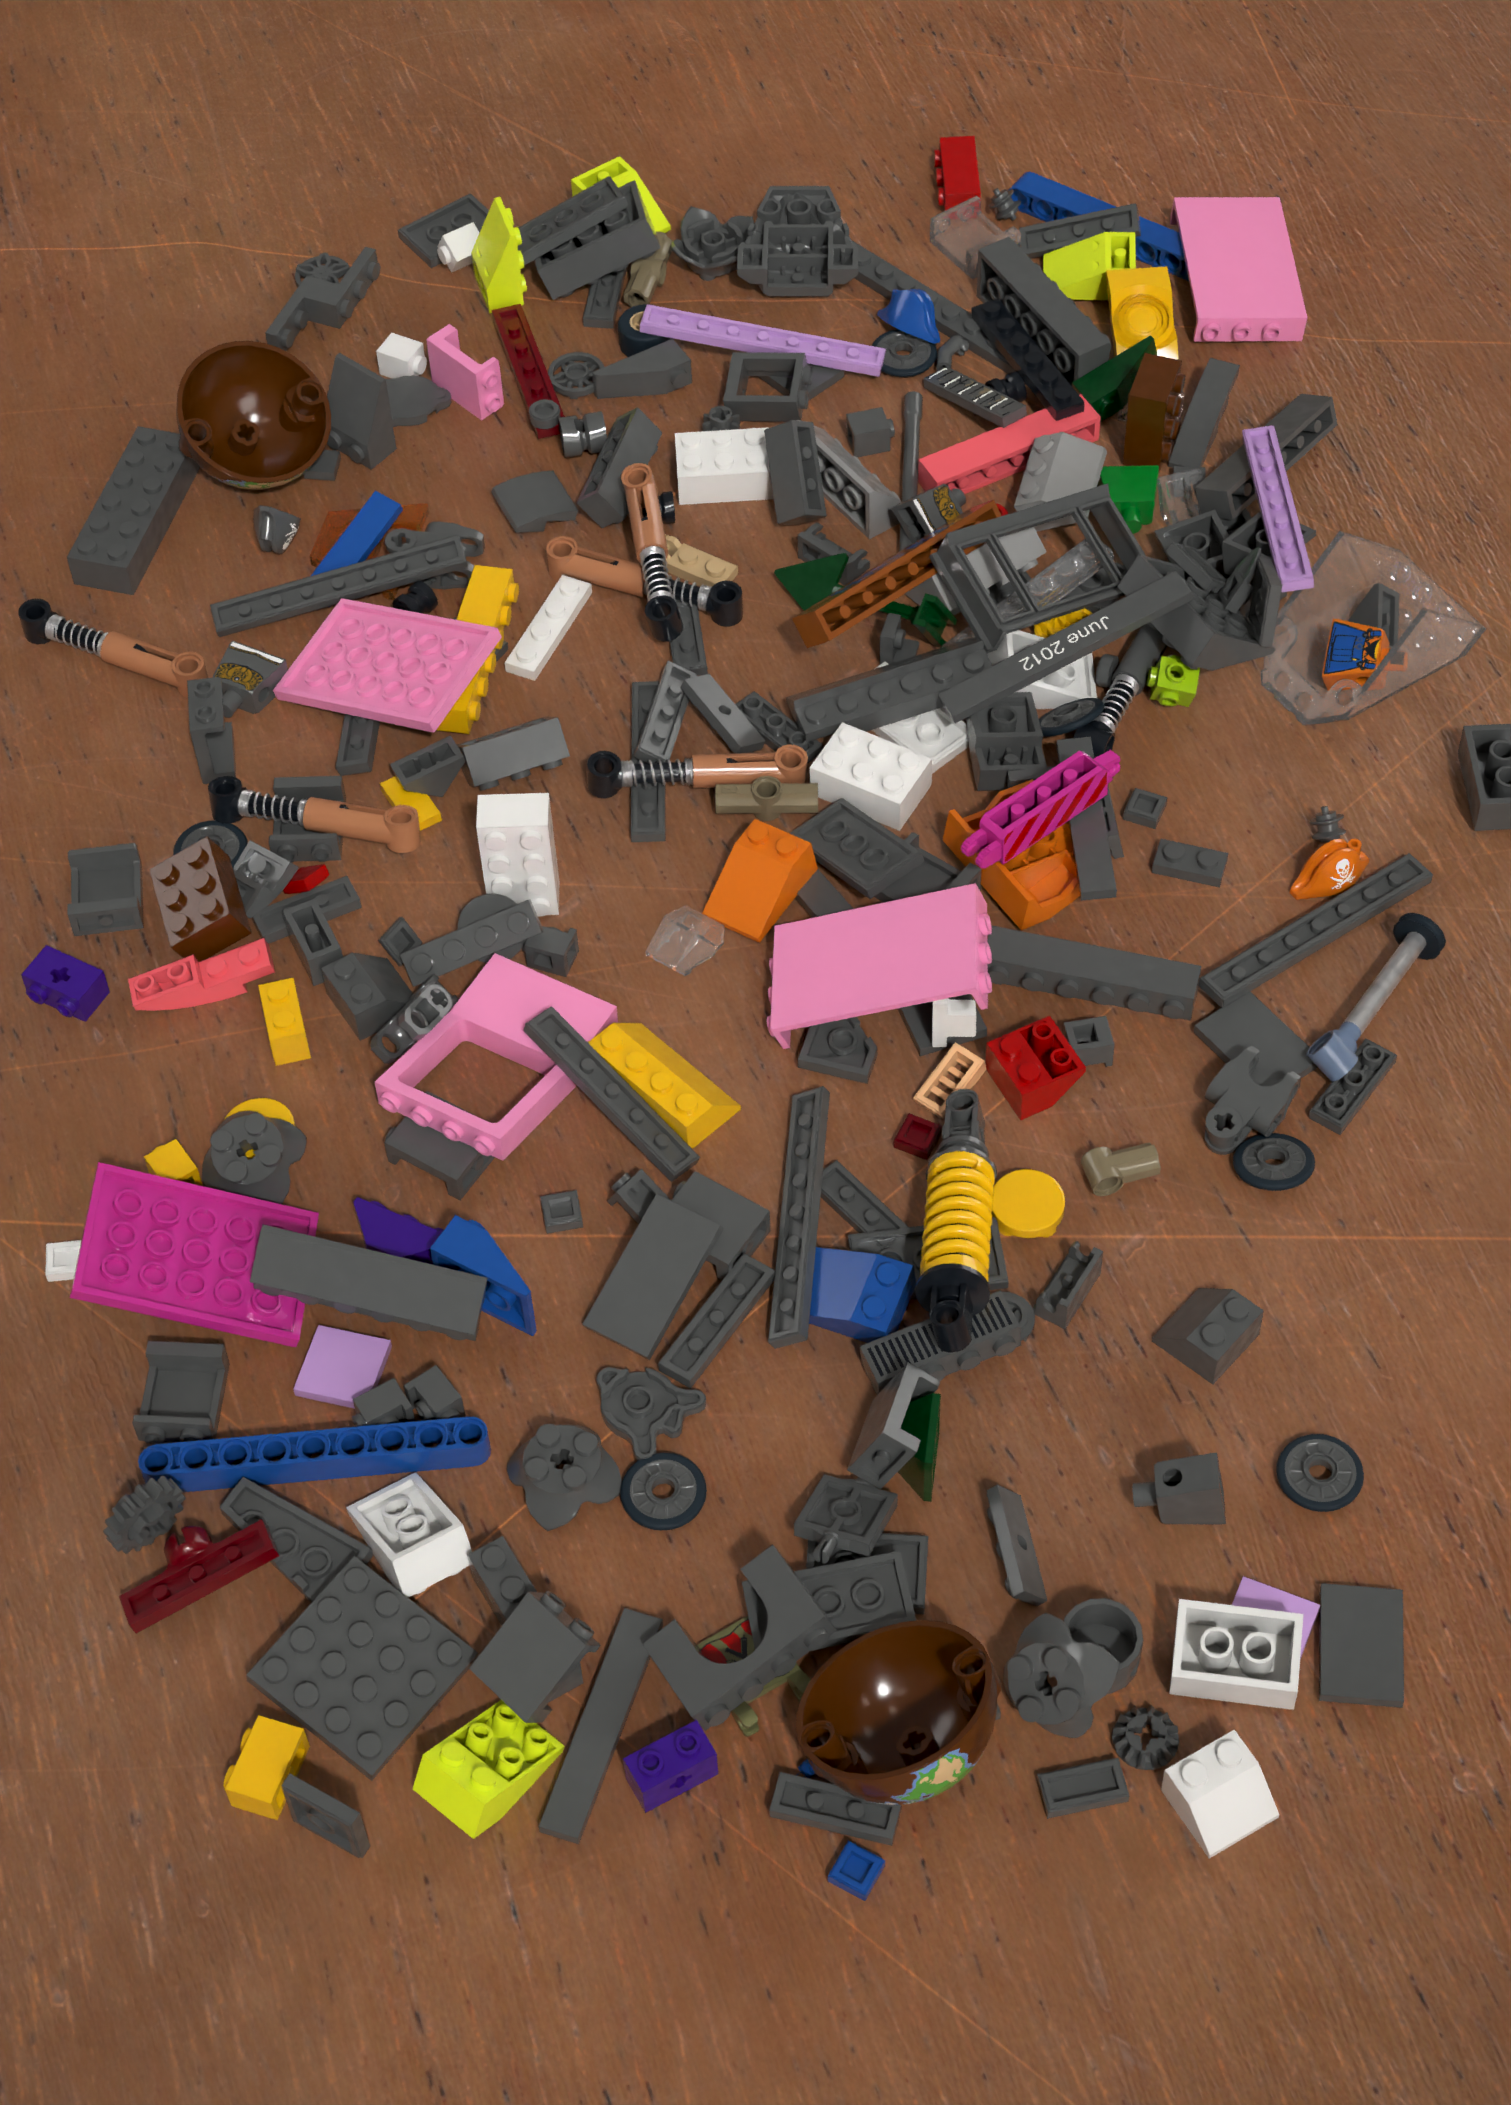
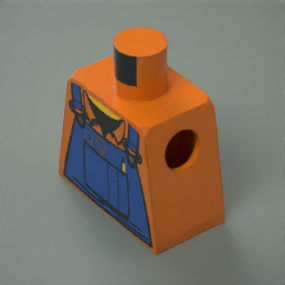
M1340 619L1332 620L1322 678L1328 691L1379 687L1383 683L1385 668H1404L1405 650L1389 648V641L1383 629Z

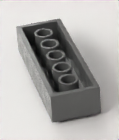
M1010 237L978 249L977 297L983 304L999 298L1071 386L1072 382L1109 360L1111 342L1107 335L1102 334L1097 329L1092 320L1076 307L1074 301L1059 289L1055 281H1051L1041 267L1026 255L1021 246H1018Z
M140 426L136 428L67 556L75 585L129 595L135 594L200 469V466L193 458L185 456L180 451L178 444L181 436L180 433Z

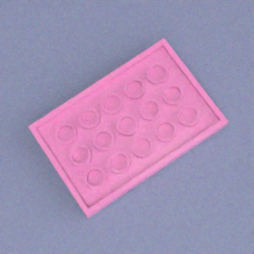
M341 598L273 689V692L278 700L434 733L502 636L496 627Z

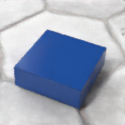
M848 1841L828 1874V1882L866 1901L885 1867V1860Z

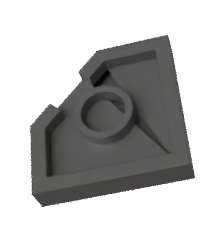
M857 1017L810 1026L798 1058V1068L868 1084L877 1059V1046L871 1037L868 1038L860 1027V1021Z

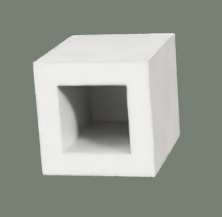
M474 222L442 235L437 251L441 262L444 265H448L451 273L473 263L471 252L479 235Z
M392 332L376 351L380 375L392 379L403 376H419L423 374L427 366V358L425 357L422 342Z

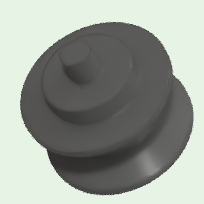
M998 188L994 189L995 195L991 198L992 202L988 207L997 208L999 212L996 215V219H1008L1010 217L1012 221L1017 218L1015 213L1019 210L1018 207L1021 201L1012 200L1011 196L1014 190L1010 189L1007 191L1003 189L999 191Z
M1322 806V812L1315 814L1316 818L1309 820V823L1317 825L1318 832L1312 835V839H1319L1321 843L1340 839V836L1346 833L1345 829L1338 827V821L1344 818V815L1336 814V811H1329L1328 806Z

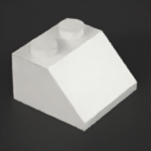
M1235 1730L1225 1734L1164 1771L1161 1787L1162 1793L1209 1859L1279 1818V1812L1261 1767Z

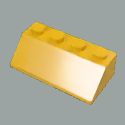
M612 1023L588 1042L692 1149L741 1110L740 1104L642 1023Z

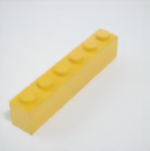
M474 565L456 620L496 627L502 638L437 728L439 731L470 734L473 722L479 720L481 711L480 700L481 697H486L488 692L489 673H494L496 667L495 651L503 646L504 626H509L511 604L512 602H517L519 595V585L514 583L513 569Z

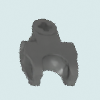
M439 521L429 523L426 526L425 532L399 528L390 531L385 537V547L389 554L459 534L461 540L471 539L475 541L476 545L462 543L466 557H476L483 554L485 542L484 534L475 529L455 523ZM402 537H405L406 543L402 542ZM467 561L468 567L420 581L434 589L467 588L474 565ZM453 572H463L468 577H458Z
M435 973L409 997L410 1000L372 1038L371 1050L385 1064L394 1063L417 1040L427 1035L459 1000L456 995L452 996L438 981L439 977ZM382 1037H388L396 1045V1053H392L384 1047Z
M1253 1046L1244 1049L1237 1057L1223 1066L1206 1091L1205 1099L1215 1104L1206 1116V1146L1216 1154L1227 1155L1233 1153L1253 1129L1265 1137H1269L1284 1120L1287 1110L1300 1087L1301 1076L1292 1071L1287 1073L1275 1085L1262 1086L1251 1079L1250 1075L1254 1072L1259 1062L1258 1055L1260 1051Z

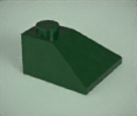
M932 1393L910 1402L901 1425L902 1430L920 1439L921 1442L915 1455L898 1473L923 1501L929 1502L932 1501L940 1433L941 1394Z

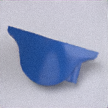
M894 289L889 305L882 310H878L877 316L887 324L905 333L933 344L940 343V335L935 323V309L930 296L921 289Z

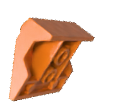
M1033 779L1000 791L986 809L964 818L955 809L948 812L942 840L965 867L969 863L979 867L975 861L980 851L971 857H967L961 852V846L965 839L980 829V820L983 815L1033 782ZM1066 822L1004 865L997 861L986 869L981 868V885L1021 931L1049 920L1080 897L1069 822Z

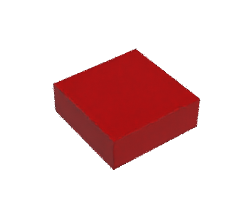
M321 864L298 869L283 889L284 894L312 890L330 875L326 865Z

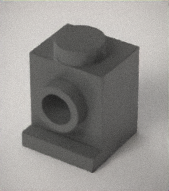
M542 926L543 933L522 942V951H525L527 967L567 977L579 952L577 929L570 928L568 933L554 927Z
M1106 1016L1064 1022L1063 1035L1085 1066L1104 1063L1105 1067L1113 1065L1115 1044Z
M437 1365L404 1385L406 1398L410 1402L412 1409H416L423 1421L465 1417L462 1396Z
M394 1378L353 1399L356 1415L351 1418L355 1427L415 1421L412 1406Z

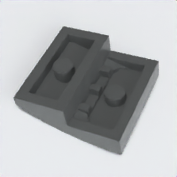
M554 471L535 472L515 477L494 486L491 491L516 533L542 532L547 521H572L576 519L578 513L577 507Z
M251 840L233 868L248 918H252L267 907L283 891L299 868L292 862Z

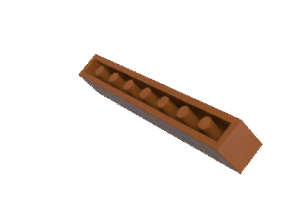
M991 500L969 508L792 618L806 648L831 641L937 574L938 572L929 557L932 553L938 551L946 534L1001 517L1002 515L995 501ZM986 542L962 550L967 555Z

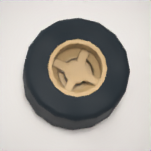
M648 304L633 306L619 317V345L621 351L627 357L673 339L640 332V323Z

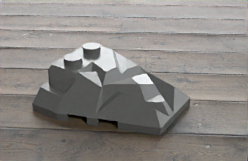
M770 186L757 210L755 223H751L748 228V237L738 247L737 275L750 284H758L762 292L767 296H829L833 293L834 284H846L858 275V247L856 242L852 243L850 239L849 227L847 223L843 224L841 210L830 187Z

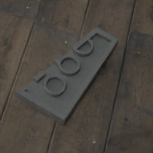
M245 1477L241 1478L220 1506L222 1515L238 1531L261 1519L264 1521L279 1553V1557L270 1562L311 1603L354 1556L365 1565L373 1557L370 1547Z

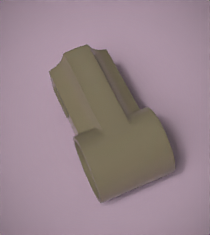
M1150 1142L1113 1152L1108 1147H1097L1085 1153L1081 1158V1165L1096 1196L1111 1195L1120 1190L1124 1183L1159 1175L1161 1170L1158 1152L1155 1145H1152Z

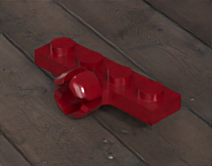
M261 1519L217 1543H212L207 1531L198 1526L192 1525L181 1528L186 1541L182 1544H179L176 1533H171L166 1539L163 1549L168 1562L167 1569L119 1596L128 1624L132 1630L138 1633L279 1557L270 1531L264 1521Z

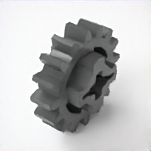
M161 1476L157 1482L154 1478H150L147 1484H138L133 1493L130 1495L125 1494L116 1506L112 1508V1511L115 1513L114 1516L105 1520L108 1526L103 1530V1533L107 1536L106 1539L118 1552L122 1550L125 1554H128L132 1548L138 1552L142 1546L151 1545L157 1536L167 1533L177 1521L174 1515L183 1510L184 1507L181 1503L186 1499L182 1494L183 1491L171 1478L167 1479L165 1476Z

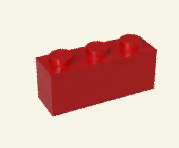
M975 136L940 137L939 149L934 150V167L938 168L936 169V186H942V188H938V206H944L945 218L980 216L981 189Z

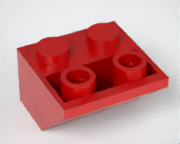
M1050 1015L986 1043L985 1064L987 1072L1020 1121L1052 1107L1086 1072V1066Z

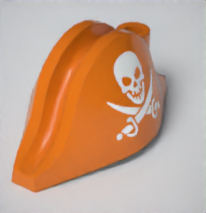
M1334 839L1320 846L1306 860L1289 893L1296 900L1334 896L1350 889L1369 863V858L1361 851V841L1350 839L1347 842L1344 839Z

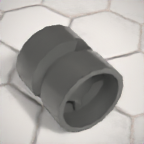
M602 411L586 413L582 419H579L576 415L558 418L561 444L565 458L580 456L584 450H588L590 454L601 452L607 439Z

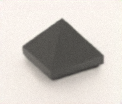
M399 917L378 940L398 966L404 964L400 954L423 943L403 917Z

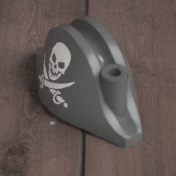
M260 505L253 510V524L261 550L263 552H271L273 550L277 554H283L295 537L301 518L269 506Z

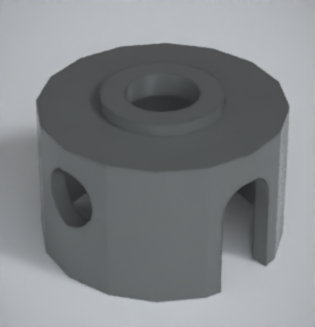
M1106 1598L1089 1599L1076 1605L1064 1619V1622L1070 1629L1072 1639L1076 1642H1092L1100 1645L1120 1662L1114 1685L1107 1694H1112L1125 1688L1136 1676L1140 1664L1143 1646L1141 1624L1131 1610L1122 1603Z

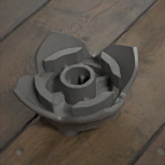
M690 206L681 221V240H674L671 244V249L676 255L685 260L687 266L695 273H698L702 280L711 281L717 276L737 270L738 247L748 237V228L751 223L754 224L753 216L731 217L725 224H722L713 213Z
M242 1111L232 1114L218 1126L216 1132L211 1136V1147L205 1155L202 1164L203 1186L282 1204L289 1193L291 1184L289 1167L291 1164L299 1161L304 1155L307 1137L293 1124L281 1119L268 1118L254 1111ZM251 1149L256 1150L253 1151L255 1157L248 1160L244 1156L247 1151Z
M544 1424L539 1427L533 1438L518 1448L507 1464L509 1480L515 1486H522L524 1488L526 1505L531 1516L546 1531L569 1523L577 1515L581 1504L586 1501L602 1504L620 1495L622 1479L619 1467L602 1447L598 1434L588 1427ZM565 1464L563 1469H557L558 1465Z
M1044 1613L1035 1618L1021 1634L1014 1655L1007 1661L1004 1667V1688L1008 1698L1019 1711L1022 1719L1027 1722H1036L1045 1730L1055 1735L1078 1738L1084 1735L1092 1726L1094 1716L1091 1708L1095 1702L1105 1697L1113 1687L1120 1662L1100 1645L1092 1642L1074 1641L1069 1627L1062 1619L1052 1614ZM1048 1673L1049 1678L1055 1676L1057 1680L1056 1686L1052 1687L1047 1680Z

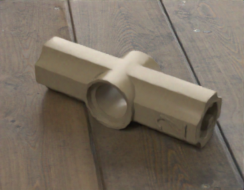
M656 232L661 248L656 250L652 256L644 259L639 258L632 262L631 278L624 292V302L631 307L642 304L649 305L657 286L661 287L664 284L667 262L673 251L671 249L673 240L668 238L666 233Z
M761 776L752 784H716V814L753 813L760 820L771 821L778 818L782 813H818V783H781L773 776Z

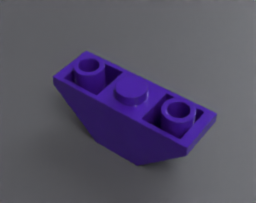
M356 1197L353 1204L366 1249L433 1265L430 1248L444 1229H433L419 1223L417 1219L408 1214L400 1215L392 1212L377 1201L369 1202Z

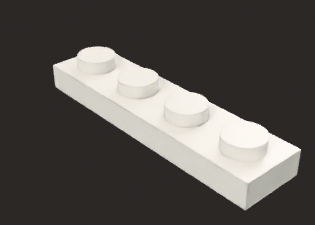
M565 575L561 576L505 661L506 672L534 681L537 679L592 594L591 583Z

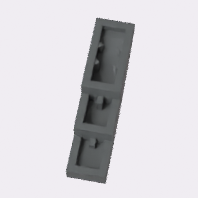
M1213 358L1209 359L1179 431L1168 467L1203 466L1218 434V425L1228 405L1229 394L1239 375L1240 365Z

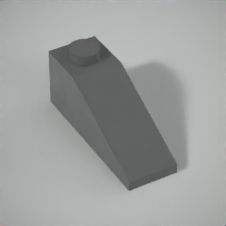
M674 339L665 341L592 372L594 395L597 399L667 394L692 383L691 359Z

